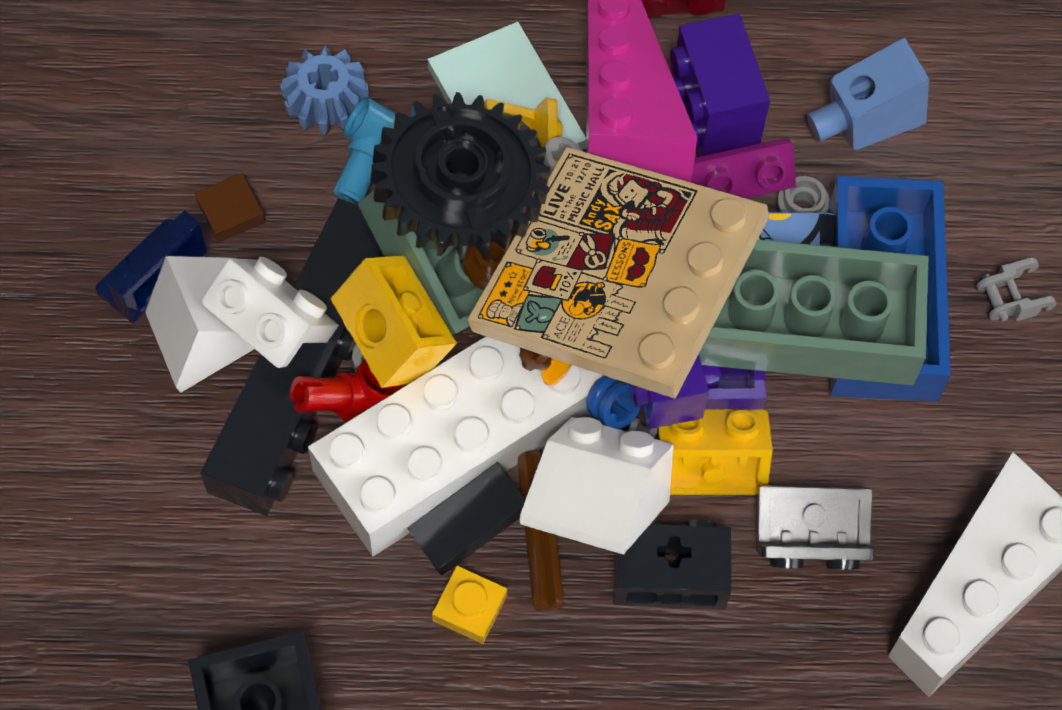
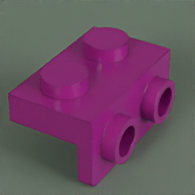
M783 138L696 157L692 183L742 198H750L796 187L794 145L789 138Z

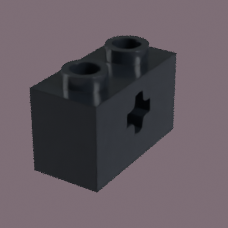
M654 519L624 555L615 552L614 605L726 610L731 595V527H717L715 522L703 519L690 520L685 522L684 525H661L660 520ZM665 555H675L679 568L668 567V560L665 558Z

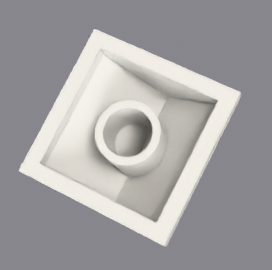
M166 256L145 313L174 384L180 392L187 390L254 350L250 344L202 304L203 297L229 258Z

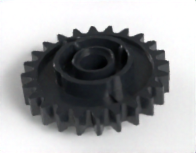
M460 92L455 93L452 104H445L442 98L435 94L433 95L432 108L429 109L425 108L418 101H414L411 117L397 112L395 114L394 129L383 127L381 143L374 146V164L371 167L370 182L375 183L374 202L384 203L382 216L384 220L399 218L398 236H403L411 231L416 232L415 247L418 249L423 247L428 241H434L436 243L437 256H442L449 246H454L460 259H465L468 248L476 246L478 251L485 257L488 256L490 242L492 241L506 250L509 248L511 233L524 238L529 221H538L542 207L541 204L546 202L549 189L547 183L550 167L544 165L546 148L534 147L537 131L535 129L520 131L523 116L518 114L509 119L504 118V104L501 102L491 110L484 108L482 95H478L471 105H467ZM453 172H462V173H465V174H467V175H469V176H468V177H458V176L453 175L452 173H453Z

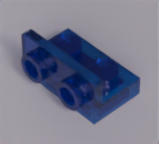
M185 210L174 220L170 218L165 219L96 284L97 294L133 324L146 312L166 256L203 257L207 253L200 222Z

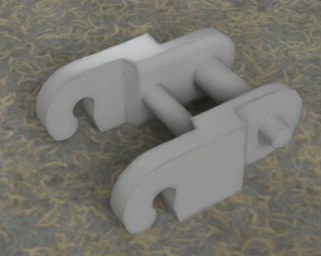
M1027 258L1003 265L998 274L992 276L986 274L982 277L983 280L977 283V291H986L994 309L989 313L991 320L1001 319V321H1006L1009 319V316H1014L1015 321H1020L1037 316L1042 308L1045 311H1049L1057 305L1053 296H1046L1032 301L1029 298L1022 299L1014 282V279L1019 278L1025 269H1027L1028 273L1037 270L1039 263L1036 258ZM1007 285L1014 302L1004 304L998 288Z

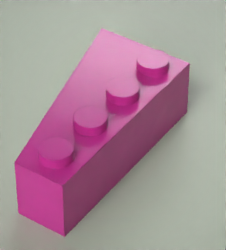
M588 0L586 23V153L692 183L697 135L642 1Z

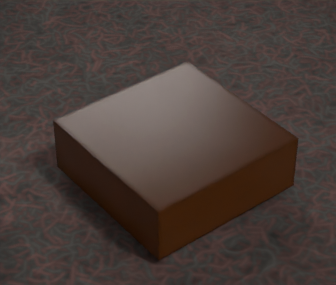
M243 173L194 193L196 202L217 243L265 223L264 213Z

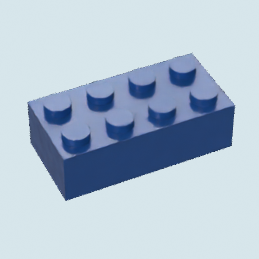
M837 176L828 213L835 214V247L929 256L926 359L914 386L830 378V396L938 402L951 376L943 181Z

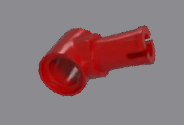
M364 360L355 373H338L333 378L296 377L291 384L290 399L291 402H296L293 407L297 412L331 411L335 412L347 423L399 391L404 385L381 388L376 377L370 371L368 363Z

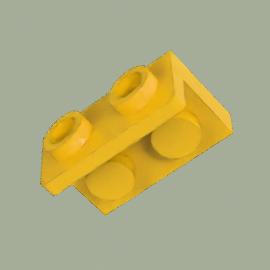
M705 409L703 419L658 427L659 440L674 444L670 495H757L758 485H768L773 448L769 416L766 410Z

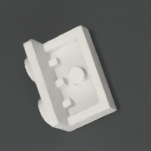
M259 257L258 260L229 258L202 299L203 306L277 368L287 367L303 343L328 342L339 325L325 314L327 306L319 298L305 290L297 291L285 281L287 277L285 270L265 257Z

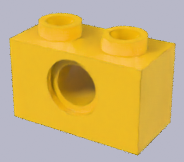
M405 255L365 258L330 298L381 388L410 384L434 369L457 344Z

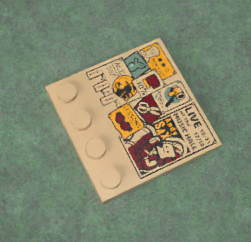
M566 147L548 179L547 186L549 189L545 204H541L542 207L538 221H529L524 238L517 235L514 237L467 319L472 332L676 399L769 219L767 204Z

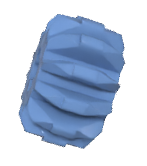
M326 45L322 48L321 55L313 56L304 49L301 55L302 63L288 61V67L286 68L287 77L282 79L281 83L282 97L286 100L284 102L285 109L290 118L298 117L299 125L302 126L304 131L315 124H319V130L324 136L329 130V125L336 124L344 130L348 117L361 99L369 97L368 84L364 80V69L360 62L351 63L350 55H348L345 49L337 55L331 56L330 50Z

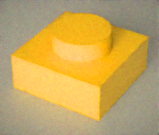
M456 566L432 613V621L484 644L507 597L508 589Z

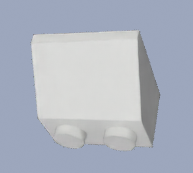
M571 417L547 440L520 514V524L624 555L670 501L674 444L654 439L645 432H627L605 426L593 418Z

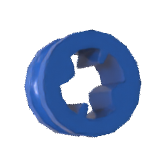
M605 375L595 381L587 396L586 407L589 414L598 421H602L606 426L616 429L627 427L633 422L641 408L636 407L633 402L629 383L611 379Z

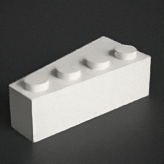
M1012 452L888 655L928 697L1062 570V497L1014 452Z

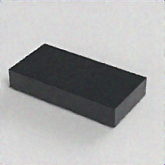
M496 462L407 529L442 576L520 519L525 499L498 462Z

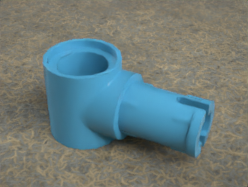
M368 97L359 101L346 122L344 137L350 140L347 147L350 155L332 191L335 197L356 205L365 198L371 185L370 178L371 167L374 164V146L381 143L383 127L394 129L396 114Z

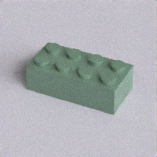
M757 240L699 352L701 364L914 386L926 359L929 256Z

